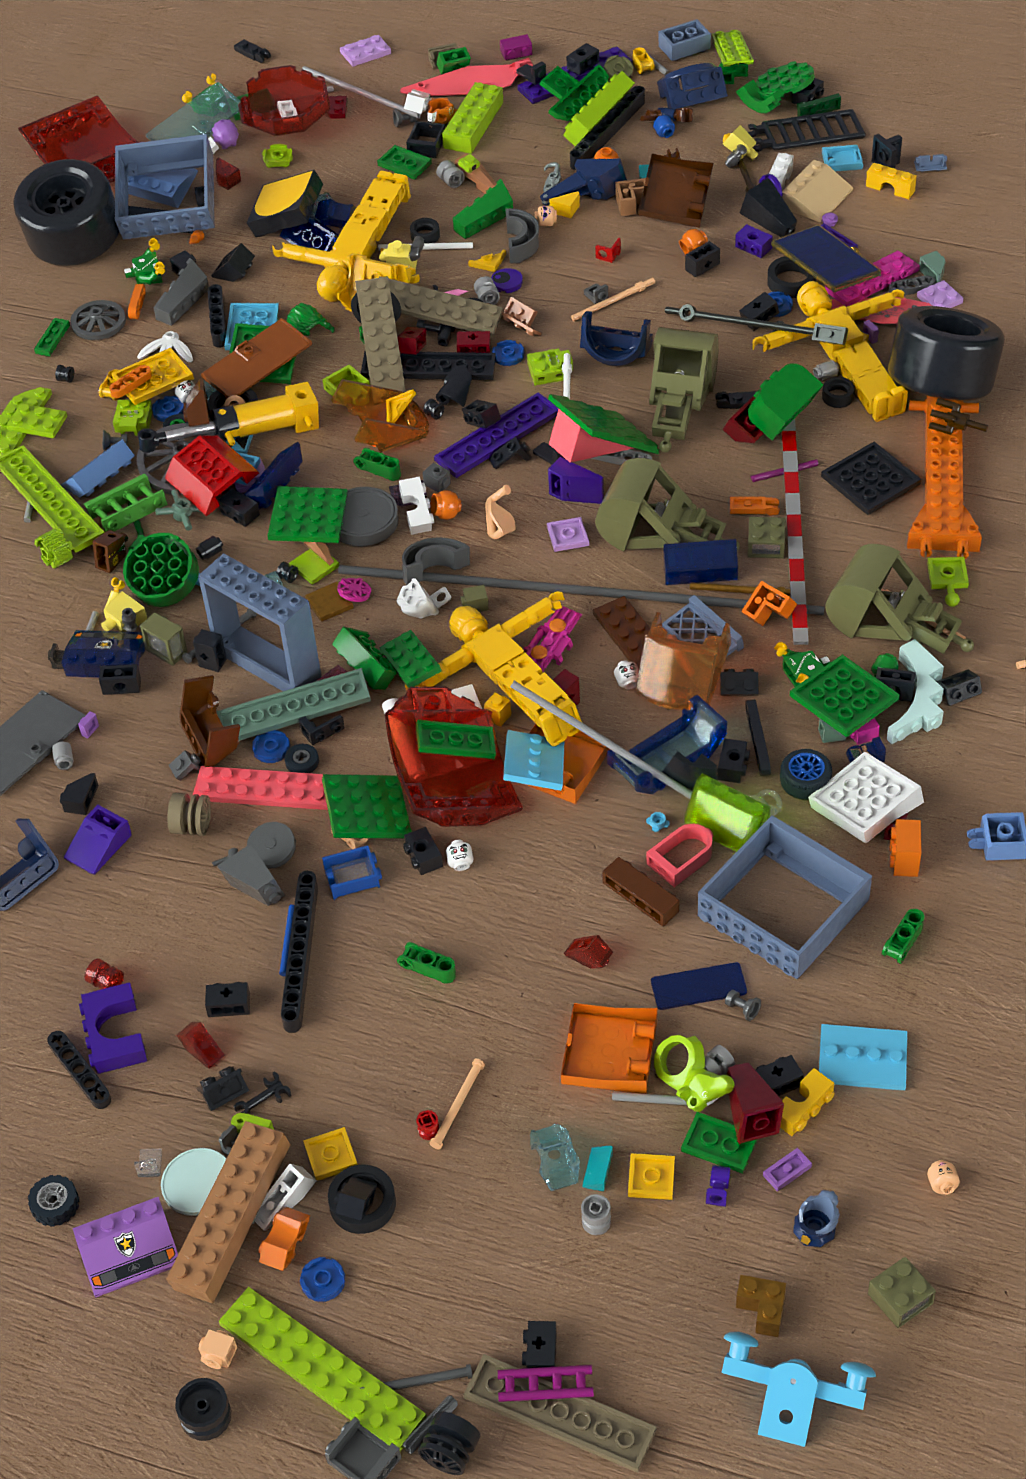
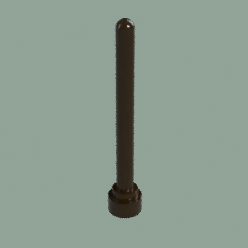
M740 159L738 166L746 183L745 192L747 193L756 185L752 184L743 159Z

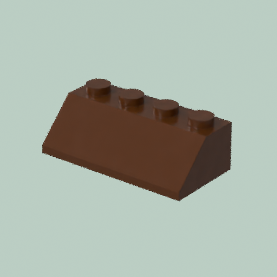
M203 378L198 380L186 397V402L183 403L184 420L188 422L189 427L209 424L208 402Z

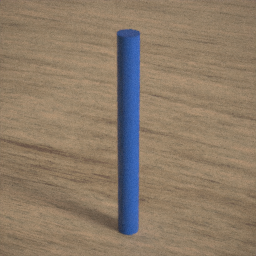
M293 904L289 905L279 971L281 976H286L294 913Z

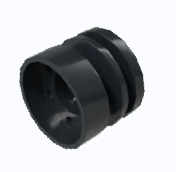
M444 1411L437 1412L429 1426L431 1434L424 1436L423 1443L418 1448V1454L425 1462L442 1472L451 1475H462L466 1464L470 1460L468 1453H472L475 1450L481 1437L480 1432L474 1425L460 1416Z

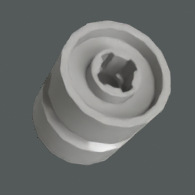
M449 160L441 162L436 171L437 176L451 188L459 187L465 178L464 172Z
M484 276L475 281L474 290L478 299L484 303L495 305L499 301L500 295L492 278Z
M716 1045L705 1056V1069L717 1075L726 1074L728 1068L735 1065L734 1058L730 1052L721 1045Z
M599 1194L586 1197L581 1205L582 1226L591 1235H602L607 1232L611 1224L610 1202L606 1197Z

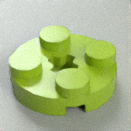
M285 144L270 145V149L266 150L265 148L262 153L263 161L268 168L288 167L293 159L292 149L287 148Z

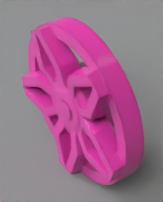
M342 578L338 583L337 591L346 600L363 602L369 599L371 595V587L362 578Z

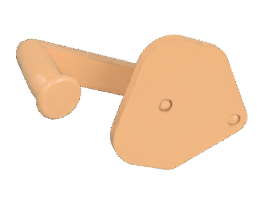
M504 485L488 497L485 503L487 534L494 540L516 530L513 516L496 503L501 497L511 493L509 485Z

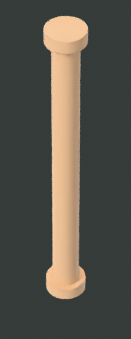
M473 1060V1067L435 1138H432L429 1142L433 1148L438 1150L442 1148V1141L477 1075L485 1067V1063L482 1060Z

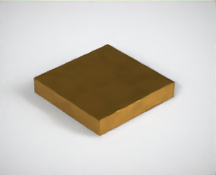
M338 582L305 595V599L309 601L310 607L321 622L354 608L352 601L346 600L339 595L337 591Z

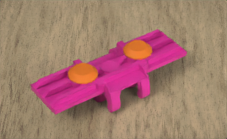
M564 606L561 609L555 610L548 622L544 623V626L539 625L533 639L528 646L523 648L525 651L523 653H526L541 668L542 672L545 671L552 659H555L556 664L560 666L563 662L561 654L566 648L570 651L573 647L572 640L568 635L582 614ZM546 636L541 642V644L537 645L539 641L542 639V637Z

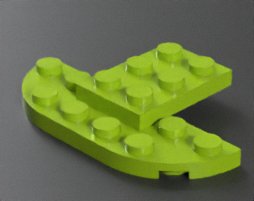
M38 387L14 396L0 415V456L18 448L27 434L55 438L67 418V412L44 407L52 395L51 389Z

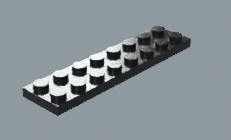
M364 351L361 375L365 378H370L366 351ZM418 352L417 354L400 353L404 379H445L454 366L465 365L472 376V380H493L496 353Z

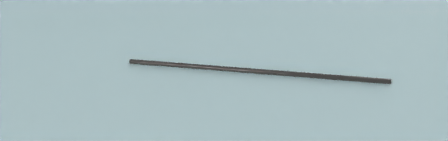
M339 565L338 568L339 574L403 579L402 570ZM423 572V581L484 585L487 587L614 598L625 596L627 599L688 604L689 598L693 596ZM695 595L707 606L743 609L748 601L744 599ZM806 605L807 614L824 616L825 606Z

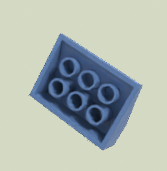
M192 168L129 176L128 194L178 208L198 170Z

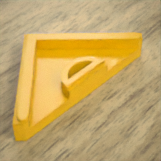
M503 249L501 253L495 255L491 253L482 256L481 259L475 261L469 260L468 266L496 272L507 255L506 250Z
M414 389L386 400L387 424L389 427L393 426L416 395Z

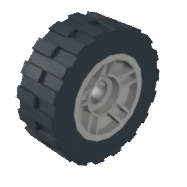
M49 1175V1177L41 1178L30 1189V1194L28 1195V1205L33 1217L37 1222L45 1226L55 1227V1225L60 1226L64 1222H68L72 1216L74 1217L76 1210L79 1208L78 1203L80 1200L73 1182L61 1175Z

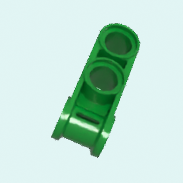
M365 447L362 453L353 459L355 466L360 470H365L391 481H396L401 477L400 463L397 458Z
M910 909L907 911L892 936L886 941L881 955H888L896 959L897 963L902 964L907 953L923 930L925 917L921 910Z
M406 943L405 951L397 958V963L401 967L442 983H451L456 978L455 962L452 958L418 946L415 943Z

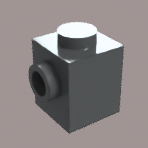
M434 462L422 472L425 486L438 493L451 484L450 471Z

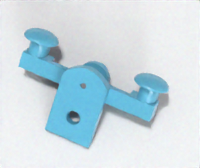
M729 1332L724 1335V1339L731 1342L729 1353L726 1354L722 1373L768 1385L758 1435L805 1447L815 1397L863 1410L867 1389H865L867 1377H876V1372L870 1366L860 1362L843 1363L841 1369L848 1372L846 1384L842 1382L835 1384L817 1379L810 1366L801 1359H790L775 1367L755 1363V1360L748 1358L750 1347L759 1346L758 1341L753 1336L743 1332ZM782 1410H789L793 1414V1420L784 1422L780 1418V1412Z

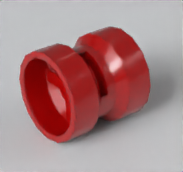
M431 1110L420 1112L416 1119L419 1136L424 1140H431L435 1138L439 1130L438 1116Z

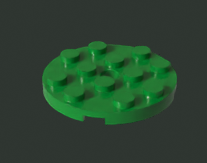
M792 61L787 65L769 68L765 74L758 77L756 84L767 95H773L780 89H783L785 93L792 91L794 94L811 84L815 75L813 67L808 63Z

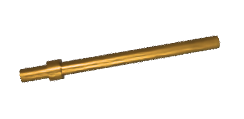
M690 582V590L753 594L757 588L753 586ZM778 586V588H775L781 591L782 593L791 596L790 589H785V587Z

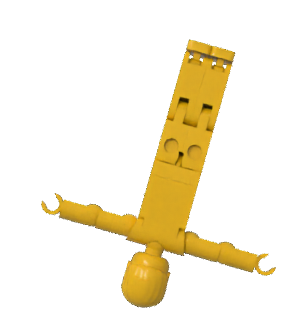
M379 171L377 178L373 179L363 196L360 205L357 206L349 221L343 227L333 246V250L324 251L282 242L283 248L280 250L272 246L274 256L324 266L325 269L321 272L317 281V291L323 299L329 302L338 301L337 292L346 286L348 279L349 263L347 256L355 253L367 256V259L371 258L377 248L376 241L378 242L382 238L401 202H408L411 197L408 177L403 174ZM411 268V284L420 281L419 274L415 275V268Z
M809 281L799 289L797 294L798 304L803 313L809 318L806 321L795 324V326L814 328L815 323L848 328L845 345L819 342L830 360L838 363L839 372L842 376L854 384V393L869 414H873L872 417L875 422L904 413L907 405V389L904 386L897 387L868 342L863 341V333L854 322L870 314L893 307L892 305L900 306L901 299L899 298H904V292L896 289L891 293L888 292L847 307L844 305L832 309V299L829 298L825 287L818 282ZM777 330L765 334L763 337L754 338L752 349L754 350L756 345L762 344L763 352H765L766 350L811 335Z
M551 593L548 598H543L501 625L498 623L488 629V622L485 617L471 606L456 608L450 617L449 627L452 634L465 644L461 646L460 650L438 663L442 670L440 673L415 686L419 695L423 690H428L473 662L477 663L483 672L496 685L498 684L501 690L537 726L542 727L546 740L551 746H557L565 741L567 736H573L580 730L510 687L515 680L582 722L575 703L545 672H542L541 668L526 653H523L525 651L512 639L531 627V625L554 613L555 611L552 609H561V603L557 600H565L563 593ZM405 684V688H406L407 693H408V695H409L410 692H411V689H409V688L407 687V685Z

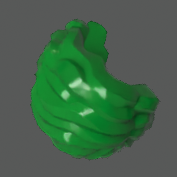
M300 303L292 308L287 315V322L294 328H300L304 336H309V331L318 324L332 333L335 331V327L327 322V319L316 308L309 304Z

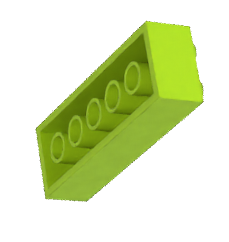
M623 71L618 75L615 73L610 79L611 82L607 81L602 87L603 90L600 89L594 95L596 98L592 97L587 102L588 106L584 105L579 111L580 114L576 113L571 119L573 122L570 121L565 127L566 131L563 136L574 146L604 118L635 84Z
M480 82L474 83L442 133L443 149L472 154L503 104V87Z

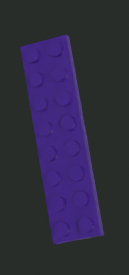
M613 47L600 52L599 63L581 75L568 70L567 66L562 67V69L580 82L598 64L604 68L606 60L611 56H624L631 61L632 65L633 60L620 48ZM525 81L517 85L518 91L532 104L554 96L543 88L540 83L534 85L530 81Z
M538 392L500 415L501 420L488 428L480 427L436 454L434 461L441 467L449 470L452 476L458 478L489 459L494 452L515 436L521 439L555 418L559 408Z

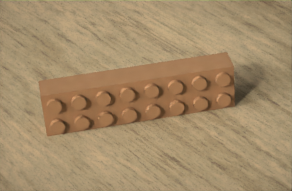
M245 1121L166 1278L175 1291L212 1304L214 1303L291 1145L284 1133Z

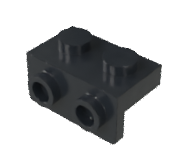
M724 669V672H720V696L759 695L758 672H754V669H743V672H735V669Z

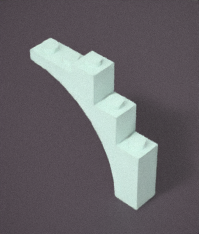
M916 639L902 645L899 651V661L908 671L916 672L914 684L915 697L908 711L897 722L888 727L887 740L891 744L903 740L906 736L919 731L921 728L928 732L942 724L944 711L937 705L942 701L944 688L936 681L942 679L944 666Z

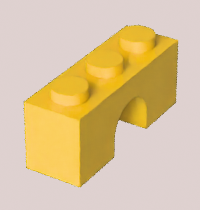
M873 163L867 171L866 187L880 191L887 182L894 187V195L909 199L915 192L917 175Z
M813 1068L800 1082L799 1093L806 1100L795 1102L787 1096L782 1100L784 1109L780 1128L790 1136H793L797 1131L801 1132L805 1128L807 1121L819 1113L821 1106L824 1103H829L834 1097V1082Z

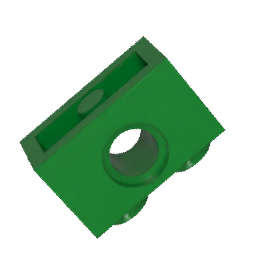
M466 47L439 52L436 64L442 75L469 66L471 57Z

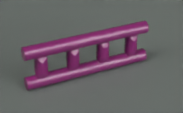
M592 1365L497 1370L498 1380L505 1379L506 1391L498 1392L499 1402L594 1397L593 1387H586L585 1375L592 1374ZM576 1375L577 1388L562 1389V1376ZM538 1377H552L553 1389L539 1390ZM529 1378V1391H515L514 1379Z

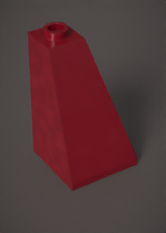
M748 1062L729 1067L727 1075L733 1079L734 1088L728 1094L738 1143L741 1144L779 1134L784 1109L783 1101Z

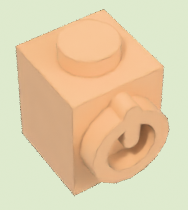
M208 1330L206 1337H202L199 1343V1351L202 1356L200 1361L214 1369H220L222 1366L228 1368L237 1350L235 1338L221 1330L216 1332Z

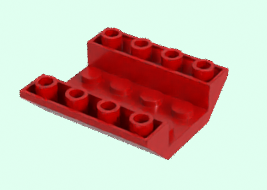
M199 435L172 457L165 479L207 517L220 506L216 499L219 494L239 478L247 484L260 473L218 435Z

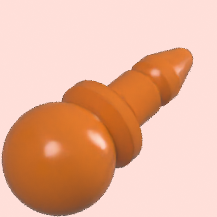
M195 230L191 234L189 244L202 241L205 237L202 230Z

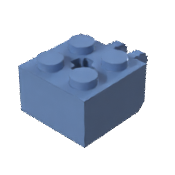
M1023 812L985 814L982 816L980 828H973L967 831V837L972 839L968 842L969 847L972 849H984L986 860L1026 859V825Z

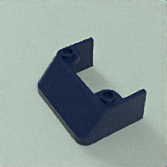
M18 818L15 820L26 836L18 844V852L23 859L0 876V911L8 910L55 873L59 867L58 859L30 819Z

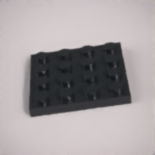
M875 441L821 471V477L867 515L921 484L920 477Z

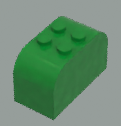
M790 363L779 371L775 370L769 377L770 379H766L760 385L761 389L754 394L753 397L755 399L748 408V416L751 422L772 441L812 402L824 385L799 364Z

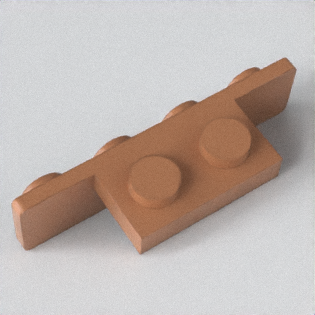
M511 297L502 313V319L507 322L513 321V325L519 329L525 328V332L531 336L535 334L541 336L542 334L531 327L538 311Z

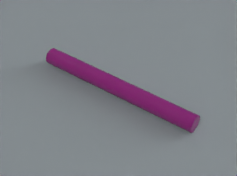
M815 459L798 464V471L818 466V460ZM784 468L752 475L751 480L756 482L784 475Z

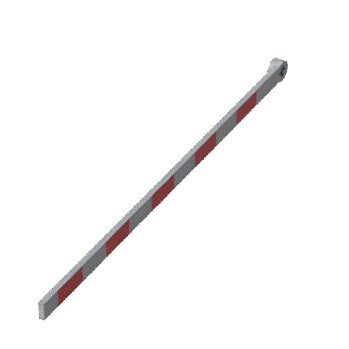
M794 419L782 431L791 598L797 603L792 612L793 645H808L796 427Z

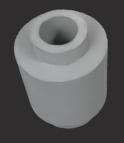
M833 360L818 364L813 368L814 376L821 381L837 376L839 371L838 363Z
M64 741L54 744L52 747L54 764L60 770L70 769L74 762L71 745Z

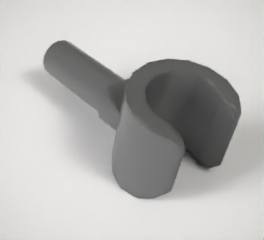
M229 849L228 856L213 861V866L221 864L236 854L238 849Z

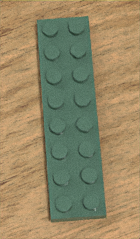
M362 668L222 709L217 711V715L223 727L235 724L240 725V741L299 723V719L304 716L310 720L370 702L371 698Z

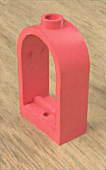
M699 824L683 825L646 852L647 865L675 888L710 860L712 856L713 832ZM687 839H697L706 845L703 850L678 869L663 857Z

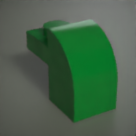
M721 62L719 65L722 68L725 85L734 84L735 77L748 76V65L745 63H739V65L736 63L724 67Z

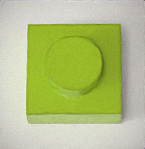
M468 154L458 160V165L467 173H470L480 167V162L471 154Z

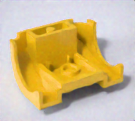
M352 253L347 256L349 274L346 286L337 292V299L346 307V310L352 312L351 300L357 293L355 281L374 279L381 276L410 284L412 266L400 263H385L367 259V256Z

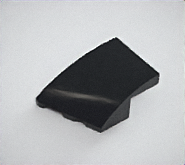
M677 751L662 771V773L695 793L716 797L719 793L716 787L718 783L717 765L704 754H701L692 763Z

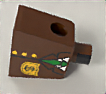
M109 530L93 540L95 568L107 573H111L126 555L125 543L128 541V536L125 533Z

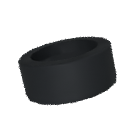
M432 218L415 220L410 225L411 240L414 241L416 236H421L424 239V243L437 242L440 238L438 222ZM422 230H431L429 233H418Z
M843 377L830 378L823 385L822 400L825 404L834 408L847 407L854 400L855 386L850 380ZM843 390L847 393L844 395H834L830 391Z

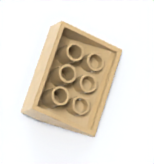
M813 160L782 191V198L791 212L822 223V216L832 212L853 191V187L830 166Z

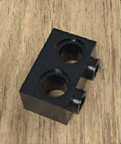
M475 400L462 408L463 418L470 425L488 428L501 420L495 403Z

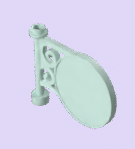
M207 1148L191 1149L175 1157L166 1167L161 1179V1191L166 1203L180 1214L198 1215L226 1158L221 1153Z

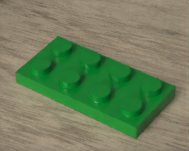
M412 630L402 633L399 637L379 647L384 657L388 659L409 689L442 671L440 665Z
M417 720L416 722L418 752L495 759L496 749L493 727Z

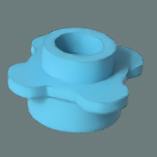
M655 812L646 819V823L652 827L653 832H659L662 828H667L670 825V822L666 820V816L661 812Z

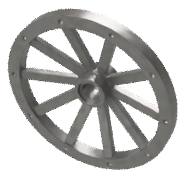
M174 424L163 427L156 432L160 433L188 427L189 424ZM210 432V433H205V434H201V435H215V434H214V432ZM199 435L190 442H186L182 438L175 444L171 441L161 443L171 449L154 450L150 453L142 452L139 449L137 453L139 474H146L148 476L150 486L157 491L163 490L166 494H172L171 491L175 488L171 484H166L165 476L167 471L161 481L155 479L149 473L169 463L174 455ZM168 455L145 468V457Z

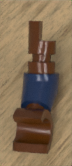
M658 108L657 110H647L646 116H641L640 121H654L658 116L668 115L673 122H692L693 110L692 108Z

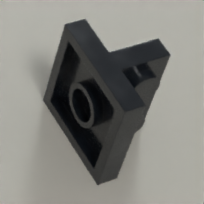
M879 133L874 135L871 161L895 168L900 163L902 137L898 134L885 139Z

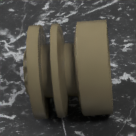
M173 793L169 801L167 815L169 832L171 834H185L189 830L191 835H196L197 833L199 836H205L211 818L209 796L194 794L190 800L187 793Z

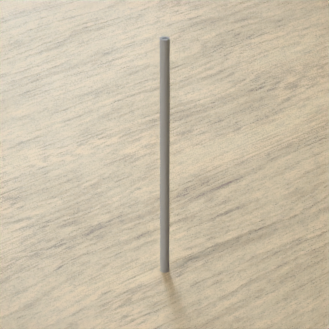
M303 66L302 68L303 72L413 117H421L420 113L406 110L403 105L309 67Z
M515 680L510 687L692 801L696 799L697 794Z

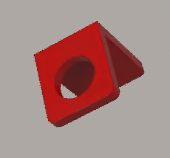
M618 238L611 248L596 245V259L613 263L615 258L621 253V238ZM600 250L605 251V252L607 253V256H606V257L602 256V255L599 253V251H600Z

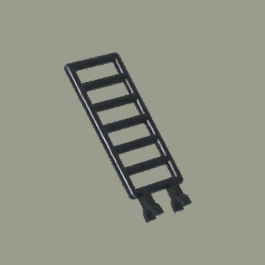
M853 109L763 121L758 126L748 124L749 130H753L748 132L751 137L763 133L767 137L765 140L755 138L756 144H759L754 146L756 152L762 151L764 148L772 147L773 150L859 139L866 136ZM850 115L858 133H849L842 116ZM828 118H836L843 135L835 136L827 120ZM814 120L822 121L829 137H820L813 123ZM799 122H807L814 139L806 140L798 124ZM785 124H792L800 141L791 142L784 127ZM777 126L785 143L777 144L769 127Z

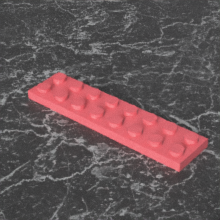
M200 766L193 795H208L210 802L328 810L322 783L323 774Z

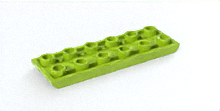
M717 31L711 34L713 44L724 67L736 63L737 65L739 63L747 65L754 63V59L740 31Z

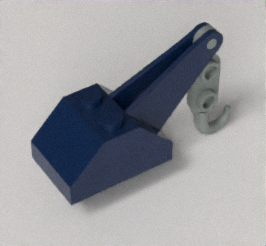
M577 159L574 165L576 173L560 182V164L557 162L549 163L544 167V171L550 167H555V169L547 177L543 188L544 193L541 194L540 198L543 205H550L549 199L578 191L579 196L588 194L592 200H606L616 194L615 182L627 180L621 159Z

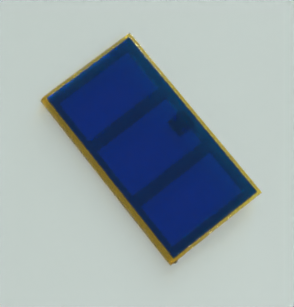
M819 224L771 242L774 248L833 292L881 276V269Z

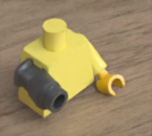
M741 125L732 133H727L723 136V145L732 151L725 161L727 167L732 168L736 166L745 155L752 161L759 155L753 149L756 141Z
M416 236L412 246L410 244H402L399 240L389 243L388 248L380 249L379 259L390 264L400 263L412 266L411 268H415L416 271L417 260L420 258V252L424 247V239L421 236Z
M114 577L111 581L114 590H111L104 608L106 620L101 623V626L106 632L113 628H116L121 633L133 632L137 629L138 625L147 620L145 607L123 591L119 592V590L125 587V583Z

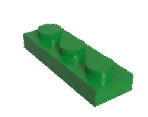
M54 318L35 346V354L51 356L70 327L69 320Z

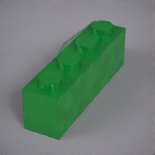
M501 179L496 182L497 185L495 187L487 189L484 196L476 198L472 206L465 207L453 217V229L464 239L505 218L506 209H513V199Z
M343 626L332 643L337 649L336 652L345 657L347 664L355 669L362 668L364 678L368 682L369 687L374 690H386L397 673L388 659L382 657L383 652L375 648L376 643L374 640L368 639L370 636L368 632Z

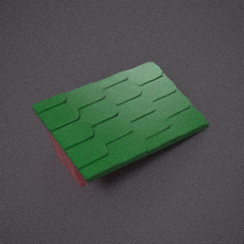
M549 394L548 400L559 408L549 445L570 463L634 448L659 454L660 449L658 445L651 439H648L643 432L637 430L632 423L626 421L625 417L620 413L605 410L600 406L587 405L582 401L570 400L565 396Z

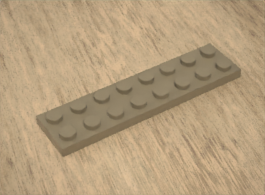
M389 279L390 291L400 303L401 314L468 331H490V336H494L503 313V307Z
M388 277L355 281L374 405L386 403L387 399L406 392Z
M485 1354L483 1355L463 1394L464 1399L638 1473L657 1431L656 1426L587 1397L499 1402L498 1392L506 1391L505 1379L498 1380L497 1370L518 1368ZM538 1377L539 1390L553 1389L552 1382ZM529 1378L514 1379L515 1391H529Z

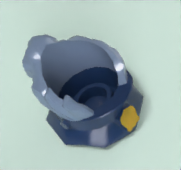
M822 1190L819 1195H811L802 1203L799 1214L795 1216L793 1233L803 1245L822 1247L835 1238V1230L840 1213L836 1207L839 1201L834 1191Z

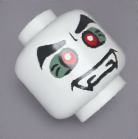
M191 380L183 381L175 387L174 392L181 403L186 402V397L195 386Z
M621 661L614 670L617 683L622 688H635L641 680L640 672L634 662Z
M455 840L446 849L448 865L456 871L466 870L473 863L474 858L469 843L463 842V840Z

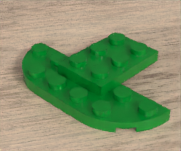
M598 64L579 82L559 66L555 67L540 82L543 88L560 99L550 108L548 114L555 119L572 121L573 116L576 113L580 114V109L584 105L588 106L587 102L592 97L596 98L594 95L600 89L603 90L602 87L607 81L609 82V75L605 69Z

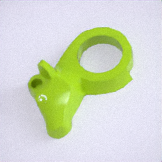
M670 1036L658 1046L654 1055V1067L657 1076L677 1090L676 1095L685 1100L688 1107L694 1112H701L721 1096L732 1092L734 1081L730 1076L724 1074L717 1075L705 1069L704 1048L696 1036ZM684 1044L689 1053L687 1066L680 1074L671 1075L666 1065L667 1056L674 1046Z

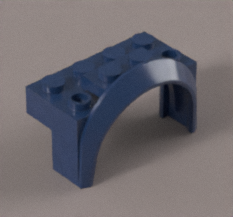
M700 63L666 74L657 82L660 99L666 97L668 108L672 109L693 106L728 96L722 68L712 63ZM679 78L681 80L682 89L680 88Z
M586 311L582 316L580 348H585L595 360L603 364L621 366L631 363L636 358L645 357L652 347L653 334H650L651 320L644 319L641 332L591 325V311ZM620 347L623 351H616L609 348Z

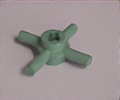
M173 489L171 493L175 503L172 507L156 508L155 513L156 515L173 514V518L183 522L185 529L189 531L192 529L189 516L192 512L201 511L194 505H191L189 500L181 498L177 489Z

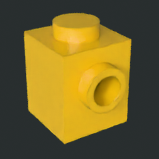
M494 693L484 704L486 719L501 727L511 716V701L506 696Z

